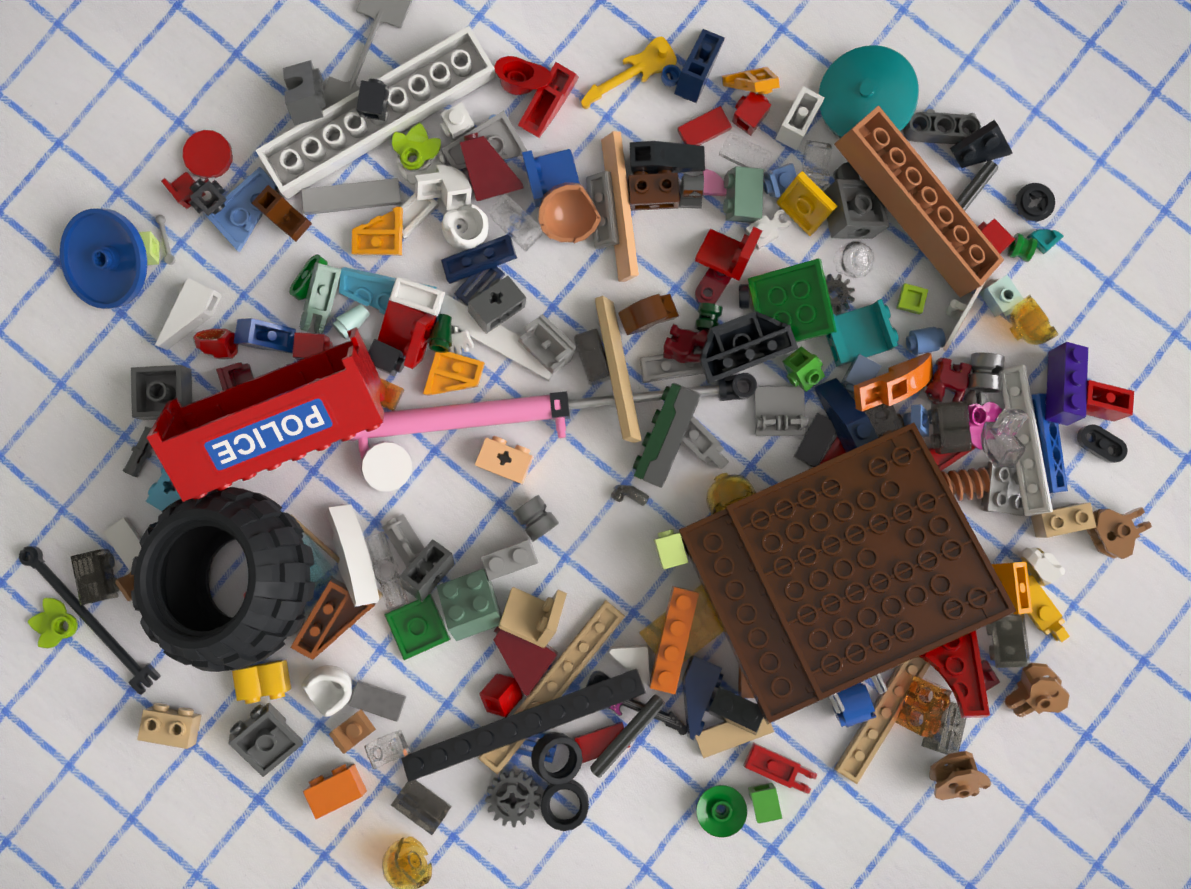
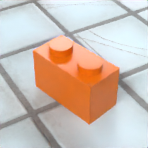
M342 764L331 770L332 775L326 778L320 775L308 782L310 786L303 793L315 819L361 798L367 792L355 764L349 767L346 764Z

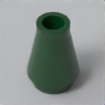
M438 314L427 340L429 349L432 351L446 353L449 347L452 346L451 316Z

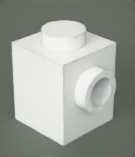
M462 102L440 113L443 119V123L440 124L446 137L451 136L454 141L475 128Z

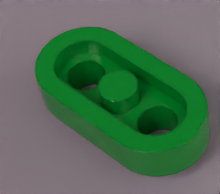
M319 254L312 256L290 287V295L297 300L306 299L315 262L328 264L327 260Z

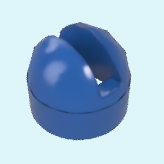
M667 65L663 68L661 79L665 86L672 87L677 85L681 73L679 67Z

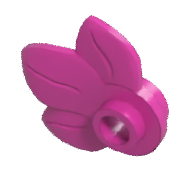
M986 402L983 405L970 404L964 410L963 417L968 426L969 441L979 450H983L986 439L1001 438V433L995 419L1001 414L1002 409L993 402Z

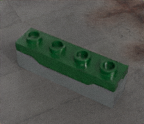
M672 383L671 387L666 386L661 400L665 402L661 410H656L651 423L655 424L652 433L647 432L643 440L642 446L645 447L643 455H638L632 468L636 470L634 477L643 479L660 488L663 487L701 398V393L684 386L682 387L677 383Z

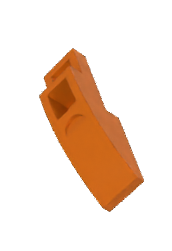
M926 353L888 367V373L854 385L856 409L865 411L880 404L891 406L920 391L933 377L931 353Z

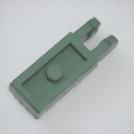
M315 262L303 308L304 312L301 315L299 326L301 330L307 331L313 314H318L314 324V332L318 334L323 333L334 302L341 274L340 268Z

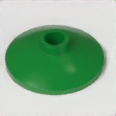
M716 785L707 789L700 796L696 807L697 819L701 827L708 834L720 838L729 837L736 834L744 826L747 818V805L743 796L736 789L727 785ZM724 805L725 811L718 813L716 811L717 806Z

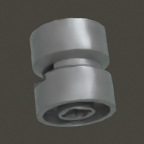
M984 352L971 354L970 364L972 365L973 373L969 374L967 388L972 391L979 390L985 393L1001 392L1002 377L999 373L1004 369L1005 356Z
M539 495L526 502L513 513L521 525L526 524L525 531L533 542L559 524L552 512L545 511L547 505Z

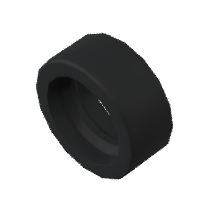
M552 732L540 738L533 747L531 755L532 767L535 772L548 783L555 785L568 783L581 769L583 760L582 750L578 743L564 733ZM557 744H564L569 749V758L566 765L554 773L547 771L544 766V760L549 749Z
M570 780L568 783L561 785L549 784L543 792L540 805L544 820L552 828L560 831H569L580 826L587 817L589 809L588 794L584 787L575 780ZM564 789L574 792L580 802L577 814L565 820L557 818L550 809L551 797L557 791Z

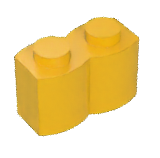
M286 659L252 665L232 671L237 701L245 700V704L259 702L262 696H269L270 700L285 697V692L291 690Z

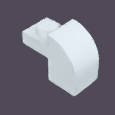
M437 165L436 173L415 175V196L417 201L441 197L447 211L459 209L461 206L471 203L472 188L467 177L460 170L451 166Z

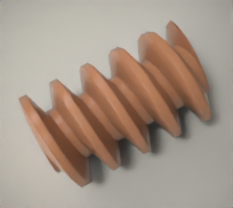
M984 467L978 468V470L971 468L968 471L961 469L958 472L951 470L948 473L941 471L953 495L956 494L958 501L963 500L964 493L968 500H972L974 492L978 499H982L983 492L988 493L990 491V479Z

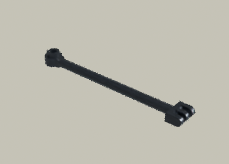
M27 546L20 551V562L25 566H31L33 569H36L134 675L128 683L138 694L142 695L146 691L140 682L147 688L153 685V681L148 675L155 681L161 677L151 664L146 665L143 669L44 563L43 553L40 548ZM27 552L31 554L29 561L26 559Z

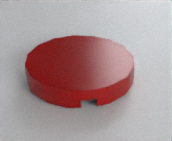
M202 130L194 133L187 139L183 147L182 157L185 166L194 175L202 179L222 176L229 170L233 161L230 143L222 134L213 130Z

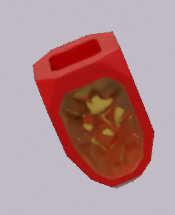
M208 329L197 332L193 336L196 348L200 349L204 354L214 356L216 359H233L238 353V344H234L235 333L228 329Z

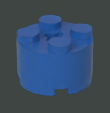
M859 683L837 693L845 708L843 712L836 713L833 707L841 727H850L876 718L874 706L865 684Z

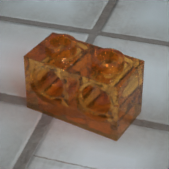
M914 675L895 723L920 736L934 738V735L941 727L940 720L944 710L950 704L952 691L926 678ZM930 691L933 692V698L931 701H929L928 699ZM923 715V723L920 725L919 717Z

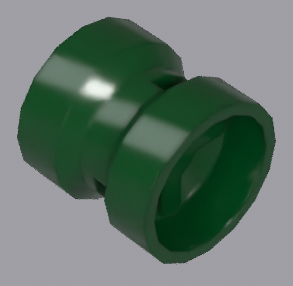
M699 303V318L696 320L694 328L701 331L720 325L718 319L722 315L723 307L712 303Z

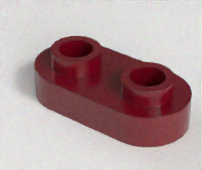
M709 268L695 290L697 303L715 304L729 284L731 277L726 275L718 276L716 270ZM709 289L712 292V296L706 297L703 291Z

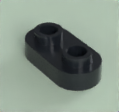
M1092 424L1084 426L1078 431L1077 441L1079 445L1103 461L1116 463L1126 457L1128 449L1125 442L1102 427ZM1088 433L1092 436L1091 442L1086 438ZM1109 447L1113 448L1114 452L1112 455L1108 452Z

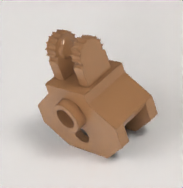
M1143 507L1136 508L1125 514H1119L1111 509H1098L1094 511L1096 528L1087 529L1097 551L1112 559L1117 557L1125 559L1133 555L1136 538L1140 537V533L1152 527L1150 521L1139 523L1137 526L1132 522V519L1141 516L1145 512Z
M1030 663L1022 668L1021 681L1017 683L1019 688L1010 695L1008 694L1004 702L1009 709H1013L1015 715L1023 717L1033 711H1036L1038 714L1042 712L1059 713L1068 707L1070 695L1061 686L1062 681L1060 677L1047 664Z
M967 751L948 754L930 766V780L937 782L934 795L935 798L940 800L958 797L966 798L970 795L976 796L980 792L979 788L987 789L991 786L988 776L977 770L973 754Z

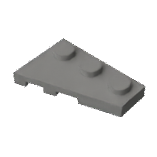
M504 111L465 134L469 135L478 132L479 137L484 136L503 160L523 156L522 152L527 151ZM463 136L441 149L450 165L458 170L467 168L460 142L464 141Z

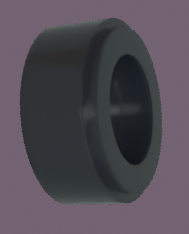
M749 284L739 285V308L749 309Z

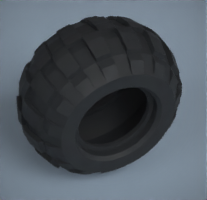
M228 487L221 491L214 489L201 499H189L184 502L182 499L173 502L161 511L162 514L158 516V522L149 525L139 542L142 547L139 555L135 556L132 562L131 575H134V590L131 591L133 607L135 610L140 611L142 615L140 624L151 641L159 644V647L164 650V654L184 665H192L202 671L221 672L247 668L257 661H263L286 645L284 640L287 637L292 636L299 630L306 618L304 616L306 602L312 600L314 595L315 582L310 581V567L315 564L311 547L304 544L302 540V533L304 531L300 524L290 514L282 512V507L275 501L261 493L242 488ZM236 539L246 557L248 586L239 611L234 617H230L223 613L212 599L209 588V573L212 561L218 551L227 543Z

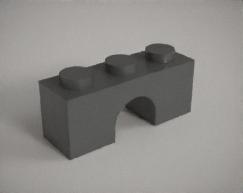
M311 60L283 68L284 81L288 88V91H285V104L294 125L323 118V107L326 106L323 97L325 94L322 86L323 78L319 68L314 69Z

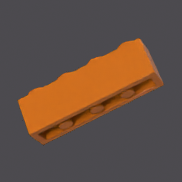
M672 586L651 673L650 689L676 694L699 593L696 591Z

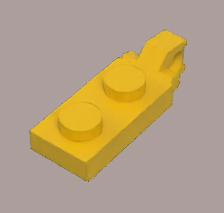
M1028 575L1032 613H1027L1028 616L1045 635L1051 633L1056 641H1065L1070 636L1062 626L1065 621L1061 613L1034 576Z

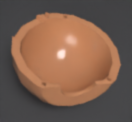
M565 182L552 187L544 195L539 205L538 221L542 231L550 239L552 238L559 242H573L575 244L583 241L595 232L601 221L593 201L583 185L579 183Z

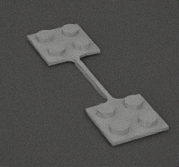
M360 0L356 12L373 18L374 24L351 80L343 82L329 76L324 89L325 94L323 97L326 106L323 107V110L360 89L356 84V80L378 26L382 23H388L401 28L412 0Z

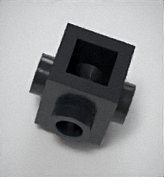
M200 178L189 187L191 190L189 196L192 199L189 203L199 214L204 211L207 216L211 213L215 215L225 207L224 202L227 199L222 195L225 190L216 180L211 183L208 178L204 181ZM204 191H209L211 193V198L209 200H204L202 198V193Z

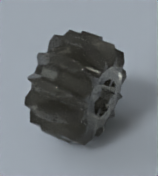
M828 274L826 276V284L829 297L834 291L838 294L833 299L830 297L832 311H834L836 316H839L842 310L848 311L850 309L848 303H853L855 300L850 294L855 291V288H847L850 279L842 282L841 274H838L835 280L832 274Z

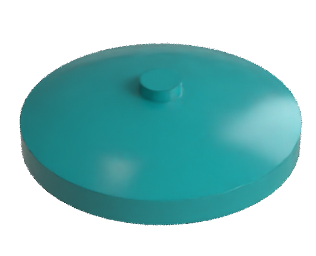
M869 45L852 49L836 59L824 74L819 88V95L825 97L820 106V112L827 127L839 138L844 136L877 106H880L898 130L901 131L911 120L917 107L919 85L916 73L910 62L891 48Z

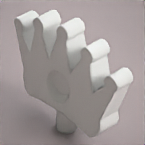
M458 326L453 327L454 333L451 332L452 346L449 347L451 353L455 352V348L457 354L462 353V348L464 352L469 351L468 344L470 348L475 346L468 330L459 332Z

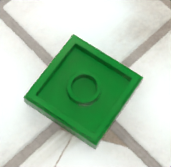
M429 594L423 602L416 600L384 614L403 660L451 640L432 594Z

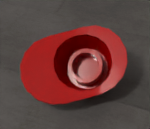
M515 56L502 57L496 61L494 66L495 73L500 78L501 86L505 91L513 95L528 94L533 89L545 87L552 78L550 71L546 67Z

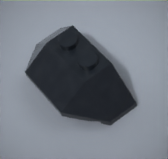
M754 311L710 328L699 361L706 380L710 384L798 349L790 325Z

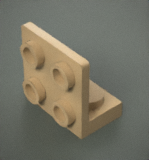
M512 587L498 627L545 648L557 631L567 593L557 590L552 598L548 597L546 601H543Z

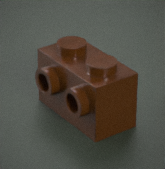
M662 170L658 174L638 171L633 173V175H629L628 187L631 211L678 209L680 202L678 173Z

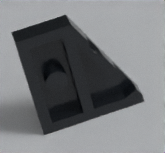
M995 120L950 147L961 168L1009 156L1013 153Z

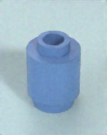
M928 327L912 330L909 332V336L906 337L907 349L914 355L938 351L946 344L942 328Z

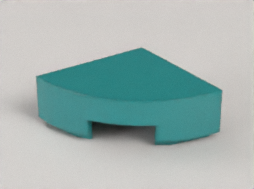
M1039 229L1029 234L1027 238L1037 239V248L1045 254L1064 235L1056 230Z

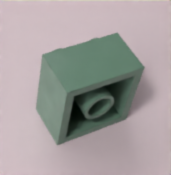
M484 568L436 586L448 631L456 641L499 626L502 615L491 580L489 581Z

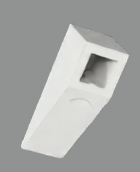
M187 278L186 282L179 287L178 298L175 304L168 310V319L164 327L160 328L157 333L155 345L165 350L170 349L212 317L222 295L209 287Z

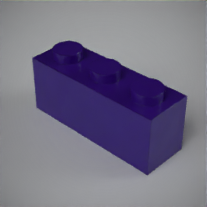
M1064 342L1048 352L1046 421L1068 426L1086 417L1088 347Z

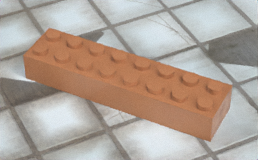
M877 106L834 143L841 154L960 298L981 287L1004 261L1003 257L880 106Z

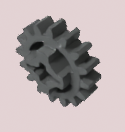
M511 769L508 776L502 771L500 773V780L495 777L492 779L495 787L488 786L487 792L492 794L485 799V802L492 804L488 807L487 811L488 813L495 811L496 814L493 820L496 821L502 818V826L511 821L512 827H516L519 820L525 825L526 816L531 819L534 818L535 814L532 809H539L540 804L535 802L541 798L540 793H535L539 785L538 783L531 784L532 775L524 778L523 770L520 771L519 775H515L514 769ZM508 783L505 791L497 793L503 784ZM518 783L524 785L527 790H523ZM510 793L515 794L517 798L516 803H513L512 799L509 798ZM527 803H529L528 807L523 812L519 813V808L522 805H527ZM499 806H503L508 811V813L503 811Z

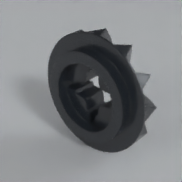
M1027 184L1016 195L1015 206H1017L1018 214L1025 217L1026 221L1038 222L1044 220L1054 211V194L1043 184ZM1042 198V200H1040L1037 204V207H1028L1029 203H1031V199L1035 200Z

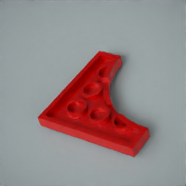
M976 631L918 656L937 670L947 682L956 698L961 718H983L990 716Z

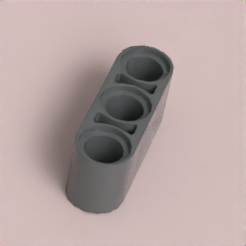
M917 112L913 114L911 120L904 127L903 133L905 138L912 142L957 144L979 130L981 125L979 120L971 115ZM913 124L920 125L922 131L916 130ZM937 125L943 126L946 132H941ZM962 127L968 128L970 134L963 132Z

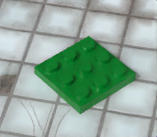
M814 259L748 278L754 310L790 325L796 343L837 332L821 259Z

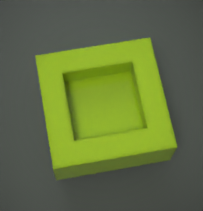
M904 283L896 309L918 315L922 314L928 289Z

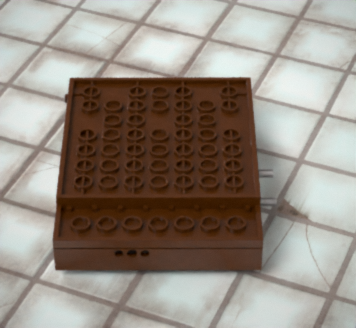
M914 422L896 431L889 430L878 439L732 503L722 511L679 529L684 548L767 725L828 697L836 713H841L845 708L837 693L870 678L878 693L883 694V692L887 691V688L880 676L881 673L1016 612L1012 601Z

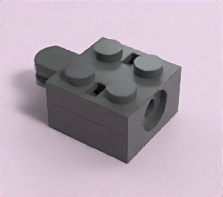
M849 162L843 163L833 172L835 182L823 191L837 205V208L827 218L831 238L873 239L889 227L885 206L865 181L860 180L859 174Z

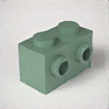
M735 166L727 172L724 177L726 198L723 203V211L726 213L725 221L754 223L762 219L764 169Z

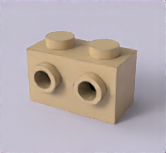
M154 703L153 706L143 709L137 740L188 749L196 745L202 715L193 713L194 710L191 708L173 710L169 709L167 704Z

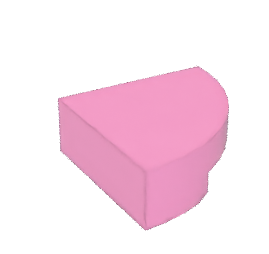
M705 169L703 171V195L726 196L723 179L717 173Z

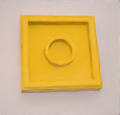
M803 171L795 177L776 201L809 236L837 208V205Z

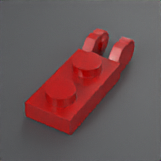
M754 742L743 764L745 768L788 788L793 787L807 794L810 793L811 788L807 784L795 780L797 773L799 772L810 779H816L817 777L816 772L801 766L800 763Z

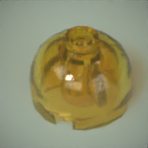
M1030 294L1016 304L1010 314L1013 326L1009 330L1017 341L1022 338L1028 344L1041 345L1059 335L1054 326L1049 324L1048 317Z
M722 473L714 478L715 482L709 487L706 502L711 515L726 509V506L755 494L756 491L750 481L744 476Z
M410 836L406 839L403 837L389 846L382 858V871L384 879L392 888L418 889L429 883L432 877V864L429 863L427 865V860L424 856H427L428 853L420 841Z

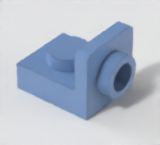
M793 163L764 172V190L771 197H780V194L784 193L797 176Z
M921 404L911 405V413H904L903 427L914 422L921 436L929 437V412Z

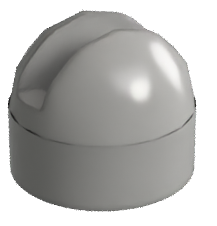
M979 390L968 392L964 397L965 406L976 404V394L978 395L979 404H985V394Z

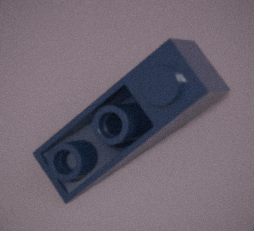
M691 655L682 677L687 737L694 740L695 736H700L705 722L702 721L705 711L709 712L714 700L711 695L715 687L719 688L724 674L721 673V667Z

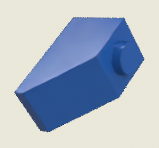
M254 318L237 319L234 344L256 349L292 353L296 329Z

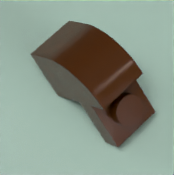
M269 185L252 202L258 210L295 242L312 225L306 217Z
M656 294L633 303L618 313L626 335L646 331L658 323L674 320L679 317L670 294L662 296Z

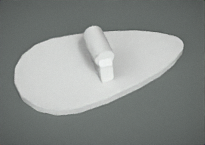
M985 282L981 287L977 288L968 305L958 300L950 302L946 313L957 319L958 323L944 346V351H947Z

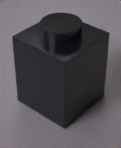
M378 79L361 80L356 109L360 117L385 121L389 98L387 85Z
M374 339L368 353L375 368L395 377L397 372L400 373L404 368L405 356L403 352Z

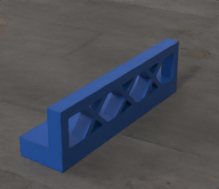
M1046 393L1033 394L1031 397L1049 493L1068 491L1058 423L1045 420Z

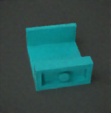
M882 299L877 300L871 305L837 316L833 314L837 332L826 335L836 367L851 363L854 357L859 354L867 358L892 350L898 346L897 342L899 341L898 333L894 327H891L889 321L891 317L890 310L886 304L884 305Z

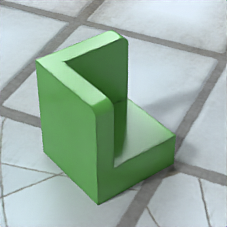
M773 783L748 787L757 823L782 819L777 790Z

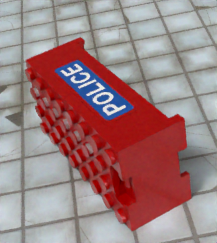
M357 327L347 331L351 339L350 341L183 407L177 398L168 401L147 435V439L182 501L201 499L214 489L218 491L224 490L231 486L232 482L240 479L242 481L249 480L255 477L257 472L265 469L272 471L280 467L285 461L290 459L292 461L300 460L310 451H322L330 447L333 442L338 440L342 442L348 441L355 437L356 433L364 430L370 432L379 428L384 419V410L380 402L385 400V387Z

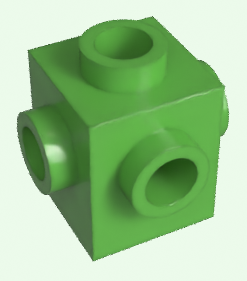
M802 346L782 361L788 372L786 376L788 381L794 387L799 386L806 392L825 377L821 366H823L821 360Z

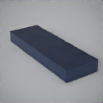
M507 234L478 245L475 248L467 249L441 259L446 280L451 284L517 259L512 239Z

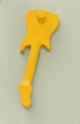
M662 36L656 37L641 53L624 58L623 65L632 64L633 66L598 86L594 84L582 99V107L588 109L592 103L601 99L604 93L639 73L643 75L641 82H646L653 74L662 73L665 66H676L677 58L668 41Z

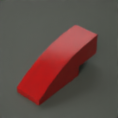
M557 62L554 63L550 71L552 76L550 83L545 87L537 89L518 124L519 127L538 138L541 137L550 125L579 78L576 73Z

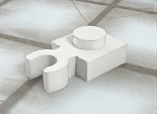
M783 209L778 210L772 220L765 215L762 219L745 229L748 235H750L753 227L763 230L756 244L758 250L779 237L778 229H787L791 224V220L785 223L779 221L778 217L785 212Z

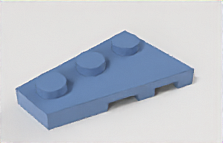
M261 167L255 170L225 197L227 199L224 202L225 207L215 215L211 213L209 216L205 214L238 252L242 250L263 214L252 202L267 185L275 191L278 189L275 182Z

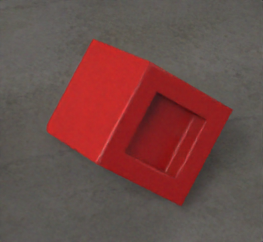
M188 172L183 173L172 183L166 178L161 180L179 204L186 209L191 207L189 202L192 199L189 196L191 192L189 187L195 180Z
M496 674L479 693L486 712L505 718L523 697L515 678L502 674Z

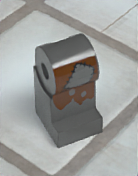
M683 174L680 183V208H702L704 174L697 176Z

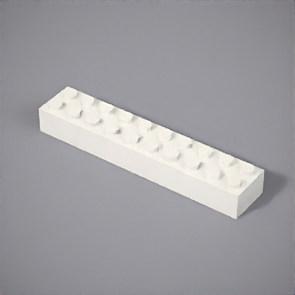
M470 26L378 78V80L383 81L387 85L389 90L385 121L359 116L356 110L359 96L358 90L323 110V118L299 124L255 151L280 192L289 199L301 192V189H306L393 138L394 132L402 133L496 78L495 68Z

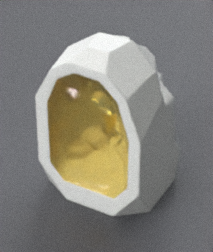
M1025 548L1019 555L1021 561L1027 563V570L1030 575H1033L1041 586L1053 583L1065 573L1064 568L1052 553H1045L1040 548Z

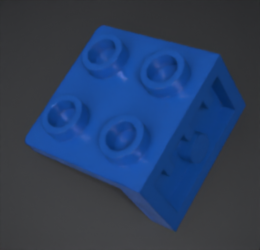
M570 149L535 158L533 157L532 150L522 152L536 208L539 207L544 195L552 187L565 182L580 184Z

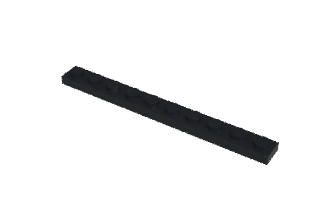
M638 669L628 671L402 756L401 760L408 782L417 780L644 695L646 691Z

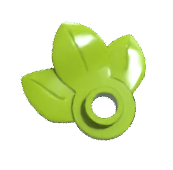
M418 123L411 128L407 135L394 132L392 146L400 155V161L404 168L417 170L422 167L424 161L431 160L437 156L441 148V139H429L423 125ZM410 156L417 157L416 161L410 162L408 160Z
M44 598V612L28 620V624L33 630L41 634L38 640V647L41 648L57 646L62 639L72 637L78 628L76 618L68 614L64 603L55 598ZM65 621L68 623L67 630L63 628V623Z

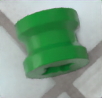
M1016 233L1014 236L1015 240L1009 246L1008 256L1012 258L1020 257L1022 261L1029 262L1035 253L1038 241L1032 237L1029 239L1024 238L1022 234Z

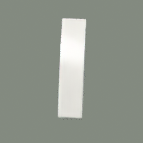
M352 505L328 507L326 515L334 532L332 542L340 558L337 566L354 606L377 603L379 595L373 567Z

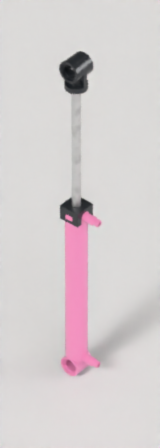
M741 373L717 380V385L689 387V389L701 393V396L718 394L720 402L746 400L755 393L757 382L752 375ZM739 381L748 383L749 391L747 393H742L738 390L737 383ZM664 390L632 393L634 403L660 401ZM566 391L542 396L384 412L383 423H381L379 428L370 432L364 430L356 433V436L348 441L358 440L362 459L369 450L368 438L549 419L555 420L558 438H565V419H570L569 410L616 404L614 395L568 400Z

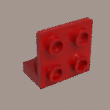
M753 227L750 235L744 234L742 241L739 242L710 229L694 260L739 281L763 230Z
M389 300L378 341L402 351L403 355L406 356L404 366L413 369L424 358L428 345L427 340L433 329L436 316Z

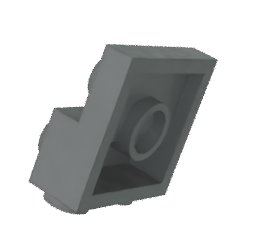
M270 702L264 707L261 704L256 706L250 713L251 717L244 723L240 720L230 729L231 734L229 735L228 742L262 777L303 745V740L286 724V718Z

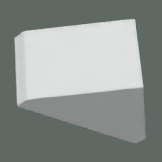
M647 645L612 646L609 649V653L628 671L638 669L642 683L646 687L650 684Z

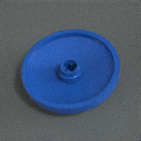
M96 208L87 209L76 214L65 227L60 242V263L64 277L72 291L85 303L102 309L121 307L134 300L141 291L147 275L146 249L135 226L125 216L114 210Z

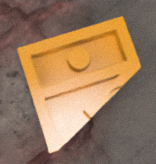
M768 67L722 76L723 86L758 92V94H768L772 92V89L780 88L779 77Z
M395 207L393 211L383 216L379 215L371 219L369 223L361 224L352 229V254L402 256L403 208Z
M436 352L423 394L430 396L478 387L485 363L451 352Z

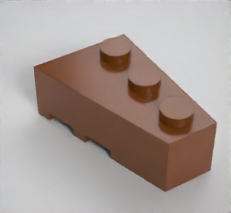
M332 577L290 648L312 660L315 659L365 613L370 611L376 603L355 607L346 585Z

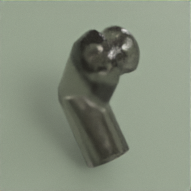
M616 485L611 493V498L618 502H622L624 496L642 506L649 499V495L630 485Z

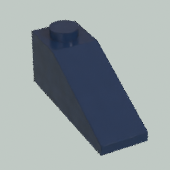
M705 29L702 30L680 73L674 92L675 95L697 103L725 37Z
M837 378L814 387L845 452L878 439L866 413L856 409L855 400Z

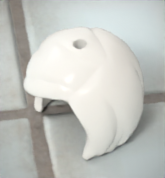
M463 205L459 209L446 212L443 216V234L446 241L453 247L461 249L475 248L477 245L482 244L488 235V218L477 205Z
M321 666L312 671L302 682V688L306 695H308L315 708L324 717L331 716L342 709L352 695V683L349 675L343 669L336 666Z

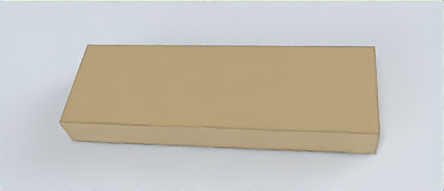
M764 718L757 735H753L725 721L703 729L700 736L696 735L695 737L704 759L771 734L774 730L772 724L767 725Z

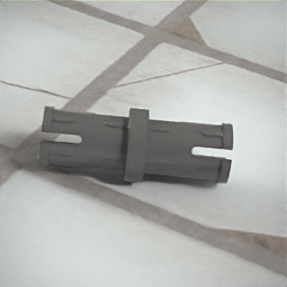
M145 426L137 445H133L131 449L133 452L125 468H123V472L138 478V474L146 459L152 455L150 453L152 446L147 439V435L152 428Z

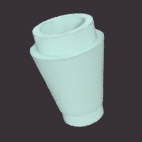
M359 304L336 317V321L332 325L346 339L349 336L347 331L356 327L359 329L370 314L362 304Z

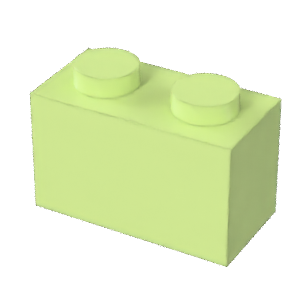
M673 529L657 533L659 538L654 539L662 569L689 563L680 533H674Z

